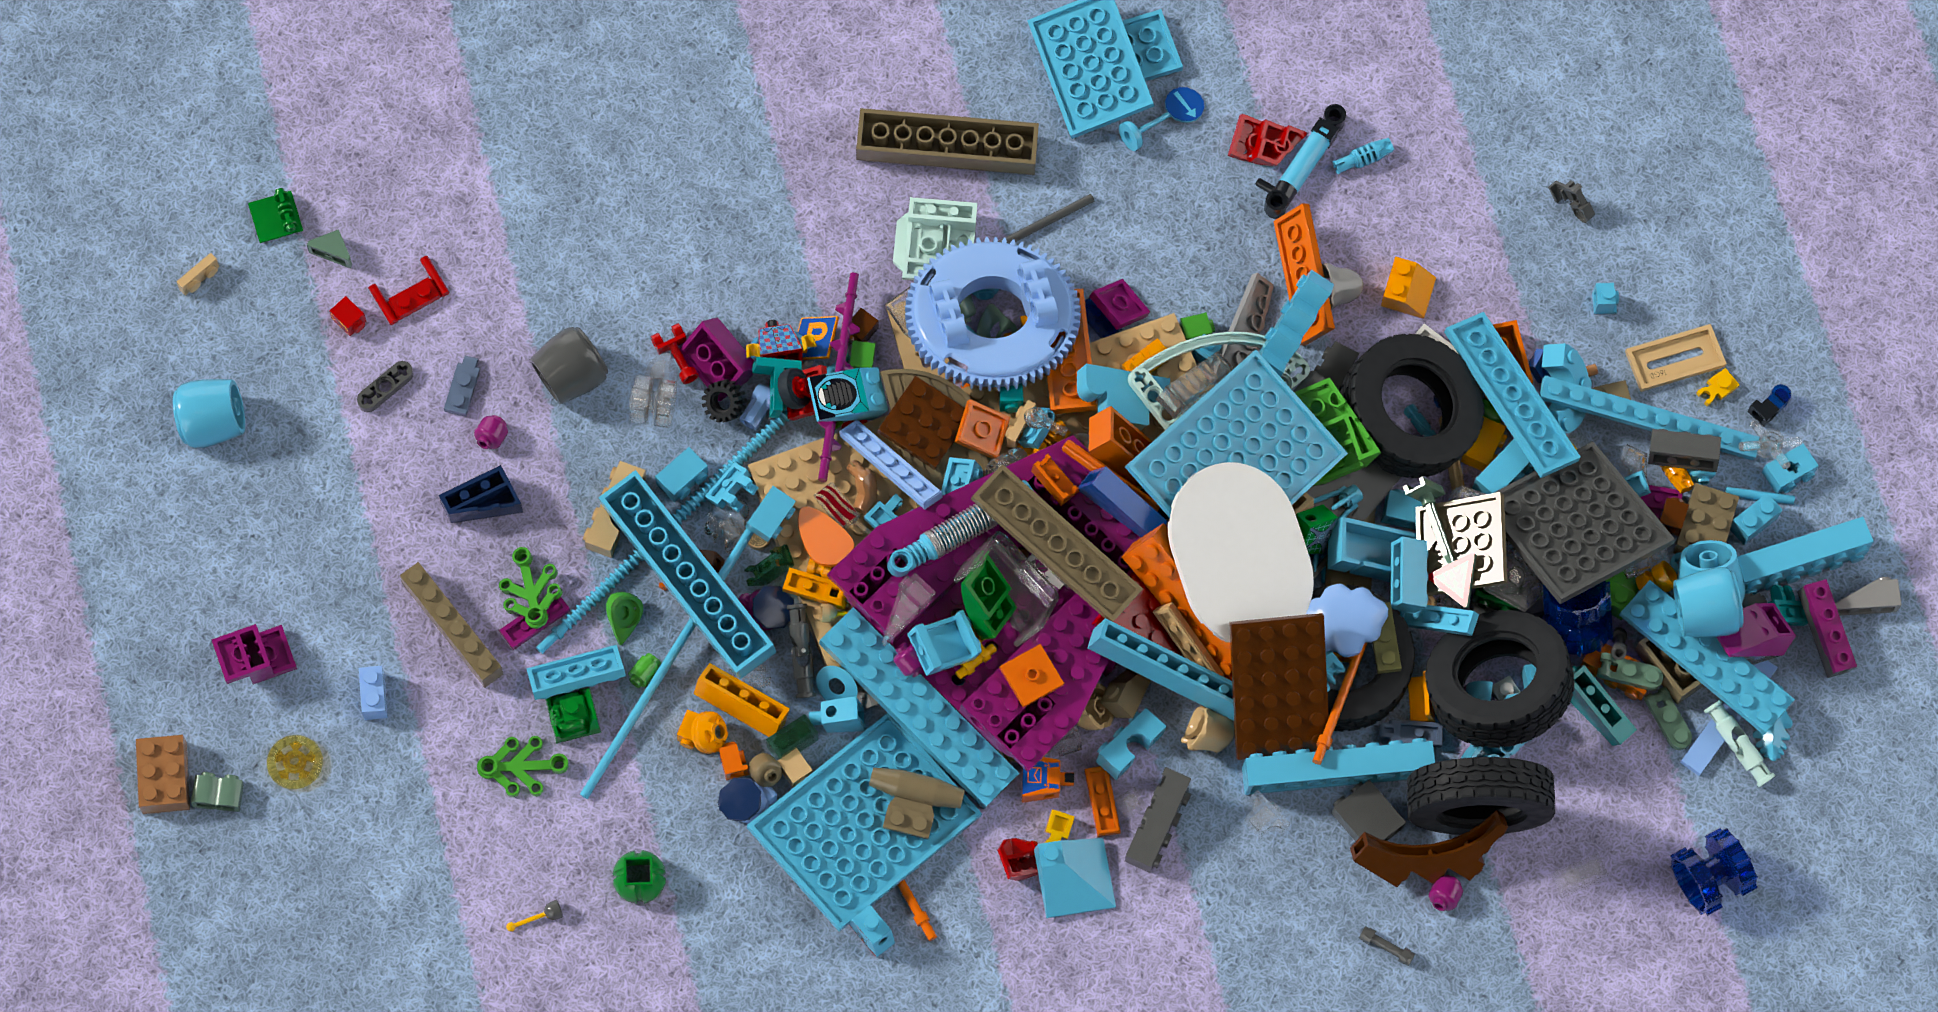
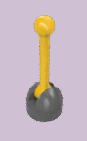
M556 899L546 904L544 912L516 923L509 922L506 925L507 930L512 932L516 927L545 916L550 920L563 918L558 900Z

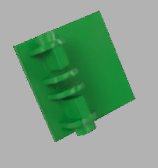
M278 188L275 190L274 196L248 203L260 243L303 231L292 191L287 192L284 191V188Z

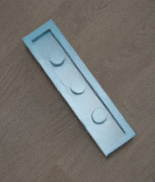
M1427 605L1426 608L1416 613L1399 610L1400 616L1404 617L1409 628L1468 636L1473 635L1479 616L1478 613L1471 610Z

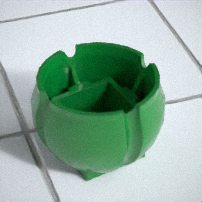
M634 850L624 854L616 862L612 873L615 877L613 879V886L621 898L637 904L638 901H642L644 904L653 901L661 894L666 884V878L663 877L666 871L662 861L655 854L646 850H642L640 853H636ZM650 865V882L628 883L627 866Z

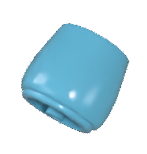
M202 379L189 381L181 384L173 393L174 419L179 436L186 445L193 448H204L227 441L245 432L244 406L239 388L234 380Z
M1714 540L1699 541L1689 545L1682 551L1677 579L1706 569L1728 568L1736 575L1743 602L1745 598L1743 574L1736 550L1730 544Z
M1717 567L1674 580L1675 606L1683 636H1727L1738 632L1739 628L1743 627L1744 616L1741 594L1736 575L1733 571L1725 567Z

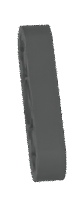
M406 361L396 362L362 390L357 396L359 408L364 412H372L413 378V369L410 363ZM400 368H401L402 370L407 369V370H406L407 375H406V376H404L403 374L399 375L398 370H399ZM382 382H389L392 387L389 391L382 392L379 390V385ZM375 389L376 393L380 396V398H378L377 395L374 396V392L372 390ZM365 397L368 398V399H370L371 397H373V398L371 399V400H372V404H370V405H369L368 403H365V404H364V400H363V399H364Z

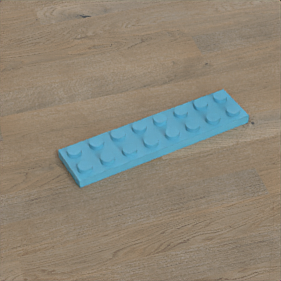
M1482 312L1447 327L1444 331L1447 338L1461 358L1465 360L1473 377L1540 478L1578 462L1581 458L1486 314Z
M1651 580L1647 582L1619 615L1763 735L1766 734L1795 700L1744 657H1729L1716 637L1683 636L1678 622L1675 600Z

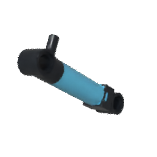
M1331 104L1325 109L1323 118L1320 117L1315 123L1311 134L1275 186L1261 178H1258L1255 185L1268 193L1264 211L1270 218L1278 219L1285 214L1287 207L1327 148L1331 147L1337 138L1338 132L1343 129L1346 111L1341 105ZM1335 116V117H1337L1339 120H1338V121H1333V120H1331L1329 117ZM1278 202L1281 204V206L1274 207L1273 205H1271V203Z

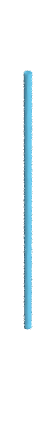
M747 528L718 573L723 581L754 534ZM691 618L580 793L582 797L589 798L693 632L696 625Z

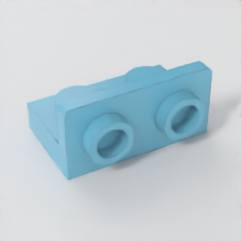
M949 457L941 489L942 496L982 478V467L972 459Z

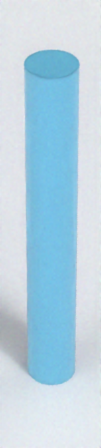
M1733 487L1725 488V492L1739 496V498L1759 500L1768 493L1776 503L1794 505L1795 496Z

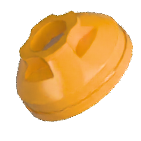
M704 711L695 717L691 728L692 741L695 747L704 754L718 752L719 748L723 747L728 737V731L725 721L718 713ZM717 725L720 728L719 738H717L715 735V728Z

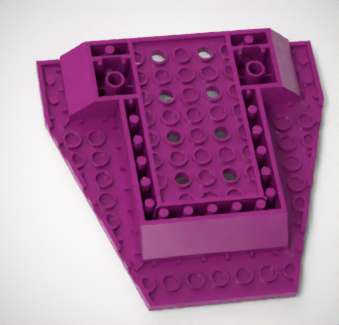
M1074 435L1006 466L1021 481L1026 480L1040 498L1128 576L1134 572L1123 560L1122 556L1133 542L1141 538L1081 492L1061 506L1031 472L1033 464L1038 460L1041 462L1045 455L1049 454L1070 481L1078 487L1090 470L1063 452L1062 447L1067 440H1071L1088 453L1090 452ZM991 473L943 495V498L925 510L920 506L877 526L827 573V577L843 591L851 606L896 649L904 642L911 643L907 634L916 625L923 623L925 626L949 618L953 611L963 610L965 615L969 617L963 603L961 583L982 555L988 553L1012 588L1008 595L1017 606V609L996 638L986 639L981 643L983 646L987 643L995 644L997 652L992 654L991 659L986 663L982 662L975 668V672L971 675L963 677L965 682L960 686L953 684L952 677L956 675L955 672L961 668V665L928 676L923 671L921 675L995 749L1009 757H1013L1029 772L1077 725L1109 661L1108 658L1088 649L1092 631L1095 628L1091 624L1099 613L1067 584H1064L1062 589L1057 591L1047 601L1016 571L1029 556L1026 559H1020L1016 555L1018 549L1026 548L999 524L977 535L972 540L970 539L965 544L959 545L958 548L952 549L948 554L945 553L939 559L926 560L920 566L916 565L915 569L909 571L903 577L891 575L887 568V563L894 551L904 547L907 548L913 542L917 543L920 535L925 531L931 530V528L934 529V526L938 527V524L941 525V522L945 523V520H948V518L952 519V516L959 515V512L966 511V508L976 504L971 500V497L993 474ZM894 560L895 565L897 567H906V563L904 560ZM1019 612H1026L1030 619L1024 623L1020 622L1017 619V614ZM1041 644L1063 680L1064 686L1023 708L999 667Z

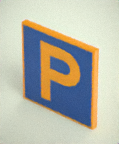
M838 316L801 318L798 333L802 336L813 334L817 346L810 347L807 350L802 349L803 360L829 359L832 349L830 342L834 341L839 321Z

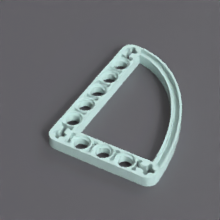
M1221 332L1195 337L1171 346L1147 359L1129 373L1128 383L1164 430H1166L1182 416V413L1149 371L1172 358L1196 349L1224 344H1243L1262 348L1267 339L1264 338V335L1249 332ZM1297 352L1288 361L1289 365L1281 378L1286 380L1287 385L1291 389L1304 380L1310 372L1308 363ZM1301 366L1303 368L1301 374L1298 373L1291 378L1290 374L1296 370V367ZM1136 375H1143L1142 382H1135ZM1149 383L1151 386L1143 392L1141 389ZM1149 391H1156L1158 393V402L1153 403L1148 399ZM1163 409H1170L1172 411L1173 419L1171 421H1167L1162 417Z

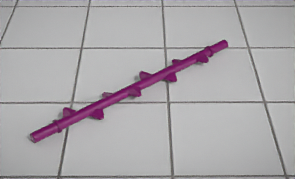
M855 272L850 273L848 290L845 293L846 302L835 307V310L843 315L840 339L830 342V346L838 352L835 372L854 369L846 362L849 336L860 331V328L852 323L859 274ZM836 421L818 422L826 430L822 455L820 456L821 463L818 481L827 482L830 461H832L831 452L841 450L842 447L834 439Z

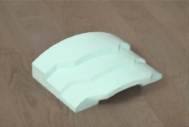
M910 197L909 212L897 221L893 264L903 272L902 280H914V276H918V270H923L924 263L929 264L930 258L936 260V253L943 256L944 248L950 252L952 244L956 248H959V242L966 246L968 245V239L974 244L977 203Z

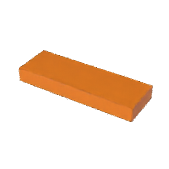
M1101 766L1084 769L1097 838L1121 834L1109 773Z

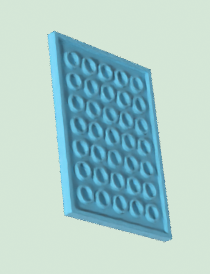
M1255 349L1130 461L1125 468L1170 518L1171 505L1177 492L1180 491L1188 478L1206 467L1227 462L1255 467L1270 476L1282 488L1291 504H1293L1348 453Z
M888 713L747 825V829L839 932L849 925L856 915L869 905L872 906L982 815L979 809L964 794L961 808L932 806L934 819L928 840L883 829L888 804L894 799V796L869 786L873 767L906 770L938 778L957 786L930 755Z

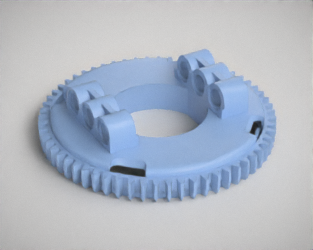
M986 237L985 242L982 243L977 238L974 244L968 239V245L966 246L959 242V248L952 244L950 252L944 248L943 256L936 253V260L930 258L929 264L924 263L923 270H918V276H914V283L910 284V290H908L906 298V327L908 336L911 338V344L915 345V351L919 352L920 358H925V364L931 363V370L938 368V375L945 373L946 380L953 377L954 384L958 380L962 381V387L968 383L971 389L976 385L979 386L980 391L983 387H988L990 392L992 387H997L999 392L1001 387H1006L1008 391L1011 385L1018 389V384L1020 383L1026 387L1028 380L1034 384L1035 377L1042 380L1043 373L1049 375L1050 369L1056 370L1057 364L1061 365L1063 358H1067L1068 352H1071L1072 345L1075 344L1081 317V307L1079 305V298H1076L1077 290H1074V283H1070V276L1065 277L1066 270H1060V264L1053 266L1054 258L1047 261V253L1040 256L1039 248L1033 252L1032 245L1023 248L1024 242L1017 246L1014 239L1008 244L1006 238H1003L1001 243L998 242L997 237L994 238L993 242H989V238ZM1001 289L1014 294L1022 301L1028 319L1024 326L1012 335L1002 338H986L976 335L966 328L963 313L961 314L959 306L960 303L968 295L978 290ZM1064 331L1065 337L1061 336L1054 348L1050 347L1059 332ZM951 357L958 362L966 364L968 367L967 373H965L966 369L958 367L951 362L946 364L945 359Z

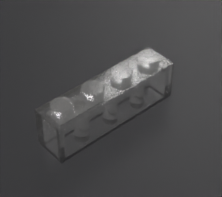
M1217 351L1167 385L1156 400L1176 419L1210 391L1234 367Z

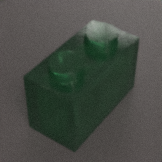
M804 714L768 737L766 745L770 753L778 761L796 748L801 752L817 742L818 731Z

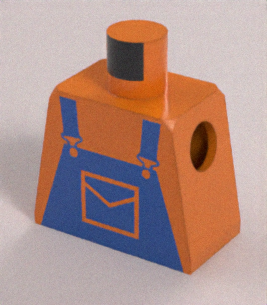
M1043 757L1029 772L1022 767V802L1059 798L1060 786H1074V772H1060V760Z

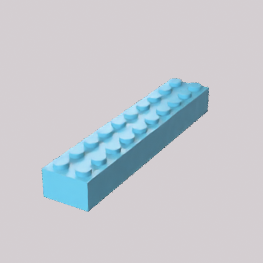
M636 470L598 497L607 513L739 680L776 653L774 644Z
M854 607L820 639L819 645L983 809L1018 776L1019 772L921 674L914 678L912 675H903L893 661L894 656L897 654L895 648Z

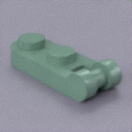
M1601 653L1600 661L1602 664L1601 668H1598L1597 677L1645 690H1655L1660 687L1663 681V674L1658 667L1625 658L1617 660L1611 653ZM1611 665L1617 666L1616 672L1610 670Z
M1664 686L1658 689L1657 693L1653 695L1650 693L1644 696L1646 705L1669 745L1675 750L1686 749L1692 741V734L1671 699L1668 689ZM1663 701L1665 706L1659 709L1657 703Z

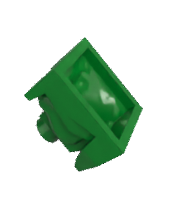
M590 687L580 688L577 692L564 693L545 699L556 744L602 733Z

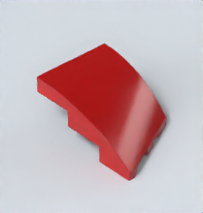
M1242 113L1238 118L1228 156L1254 164L1277 166L1307 135V132L1290 125L1284 127L1267 119L1260 121Z

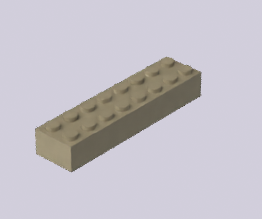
M860 108L856 160L1035 175L1039 123Z

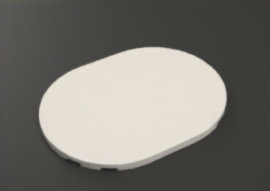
M1233 462L1219 463L1206 467L1188 478L1172 502L1170 521L1168 522V538L1187 600L1201 624H1204L1219 639L1230 643L1229 622L1306 615L1313 594V569L1294 509L1282 488L1261 470L1246 464Z

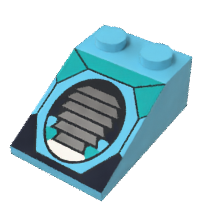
M879 367L855 368L807 378L817 422L875 420L888 411Z

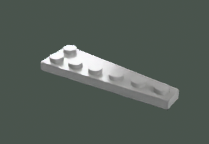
M1259 273L1252 274L1228 332L1260 334V331L1263 330L1274 285ZM1224 344L1206 386L1212 389L1255 349L1258 351L1259 347L1243 344Z

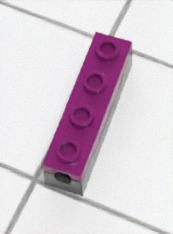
M1827 579L1803 586L1797 593L1827 678L1850 672L1857 667Z

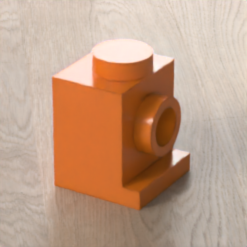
M736 742L725 743L723 747L719 748L726 781L749 775L744 751L738 750Z

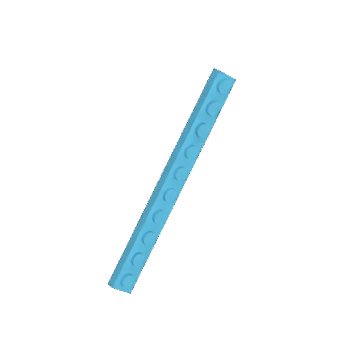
M1545 376L1542 379L1540 397L1543 401L1651 432L1652 429H1666L1668 431L1690 432L1700 435L1710 434L1721 437V452L1749 460L1756 458L1759 442L1758 436L1553 377Z

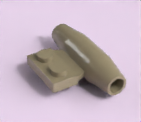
M873 767L869 786L894 796V799L888 804L883 829L927 840L929 839L934 819L932 806L961 808L965 790L938 778L901 769Z

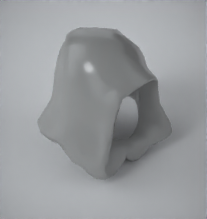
M1330 263L1322 264L1325 279L1330 278L1331 283L1334 284L1332 297L1329 298L1331 310L1338 305L1350 303L1360 296L1363 291V280L1357 272L1351 269L1335 267Z

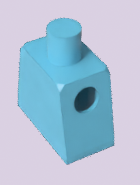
M857 696L822 701L821 711L809 712V722L811 726L823 725L827 733L865 731L864 708Z

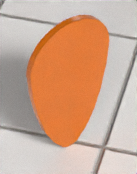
M808 506L800 509L798 528L808 555L818 565L826 567L836 566L854 549L853 539L844 528L825 513Z

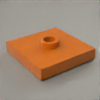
M970 399L966 403L955 443L996 460L999 457L1011 417Z
M1041 644L999 667L1023 708L1064 686L1063 680Z

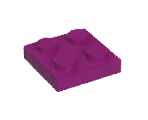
M1124 279L1096 289L1089 296L1116 330L1142 320L1150 313L1149 309Z

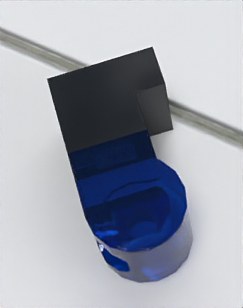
M1776 385L1764 402L1761 403L1755 400L1747 412L1765 427L1786 407L1791 398V390L1786 385Z

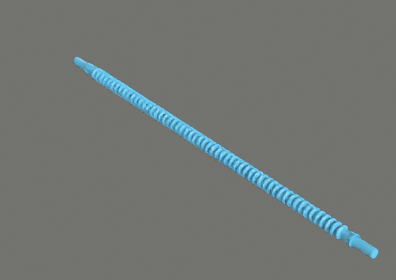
M848 353L846 355V362L851 358ZM836 361L831 366H827V374L835 372ZM787 407L779 418L771 419L769 425L765 424V429H760L761 433H756V438L752 437L751 442H746L747 446H742V451H737V456H732L733 460H728L727 465L723 464V469H718L719 473H714V478H709V483L705 482L704 487H699L700 491H695V496H690L691 500L685 501L686 505H681L680 510L676 509V514H671L679 525L682 524V520L687 519V515L691 516V511H696V506H701V501L705 502V495L734 462L743 466L742 462H747V457H752L753 452L757 453V448H762L761 444H766V439L770 440L771 434L775 435V431H779L780 426H785V421H790L787 416ZM633 550V555H628V560H623L624 564H619V569L615 568L614 573H609L610 577H605V582H600V587L596 586L594 592L590 591L591 595L585 596L586 600H581V605H576V610L572 609L571 614H566L567 618L561 619L562 623L560 625L554 626L551 629L552 632L536 647L541 654L557 639L561 640L564 637V633L568 629H572L573 624L577 625L576 621L582 620L581 616H586V611H591V606L596 607V602H601L600 598H605V593H610V588H615L616 583L620 584V579H625L624 575H629V570H634V565L638 566L639 561H644V558L637 550Z

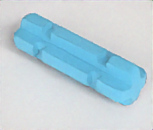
M1410 404L1404 409V414L1408 419L1411 418L1410 422L1421 436L1428 437L1437 434L1434 430H1431L1430 424L1421 413H1418L1419 410L1414 404Z

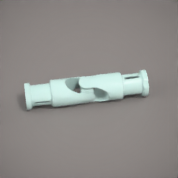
M1720 699L1705 709L1704 712L1711 716L1716 723L1715 727L1731 750L1735 752L1736 757L1746 771L1751 772L1757 781L1756 785L1760 787L1772 779L1775 774L1768 770L1763 763V757L1750 742L1748 736L1733 715L1728 714L1722 705L1723 701ZM1732 732L1739 736L1738 739L1733 740Z

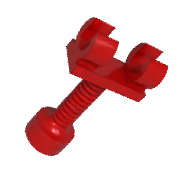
M677 323L671 326L674 338L663 342L660 334L656 333L651 336V341L659 355L668 350L671 351L681 370L679 377L682 383L689 384L695 381L699 374L695 367H689L678 347L685 343L687 338L682 327Z

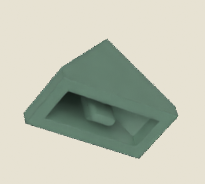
M339 229L308 241L307 247L310 254L351 269V258Z

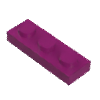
M562 597L554 599L547 609L548 620L541 628L534 629L529 627L525 617L520 615L499 630L500 634L510 647L515 650L570 612V608Z

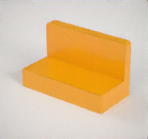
M1423 671V676L1411 677L1408 685L1410 721L1435 722V712L1426 687V671Z

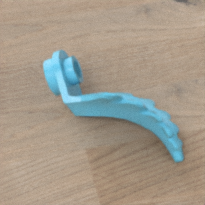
M1787 711L1780 716L1765 735L1758 730L1753 733L1754 738L1761 739L1756 743L1757 748L1763 747L1759 752L1765 754L1764 757L1769 758L1771 761H1776V759L1781 758L1780 755H1784L1782 749L1786 750L1787 746L1782 740H1790V736L1785 729L1791 728L1793 722Z

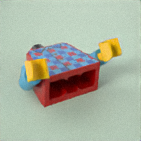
M769 320L766 322L765 328L758 330L759 337L754 338L751 344L746 345V358L766 357L799 360L803 364L802 349L807 350L810 347H817L813 334L802 336L797 331H793L789 324L779 325L777 320Z

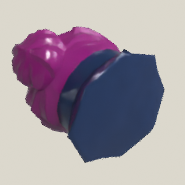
M763 586L762 589L755 590L751 594L744 593L738 598L740 603L764 631L774 628H785L790 622V611L787 609V605H794V599L788 593L783 592L781 586Z

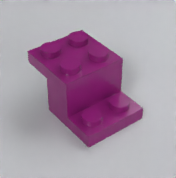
M254 624L211 639L227 684L250 677L254 685L297 669L282 625L259 632L257 625Z

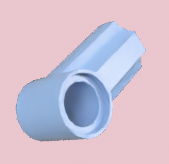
M763 383L757 385L752 393L750 403L739 418L744 426L753 430L758 429L770 411V387Z

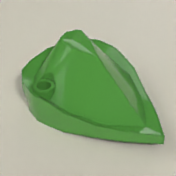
M627 592L611 594L606 603L607 618L619 645H622L631 635L644 611L642 601L634 594Z

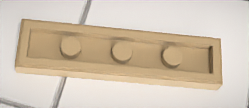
M1173 602L1159 606L1153 611L1185 658L1223 677L1225 676Z

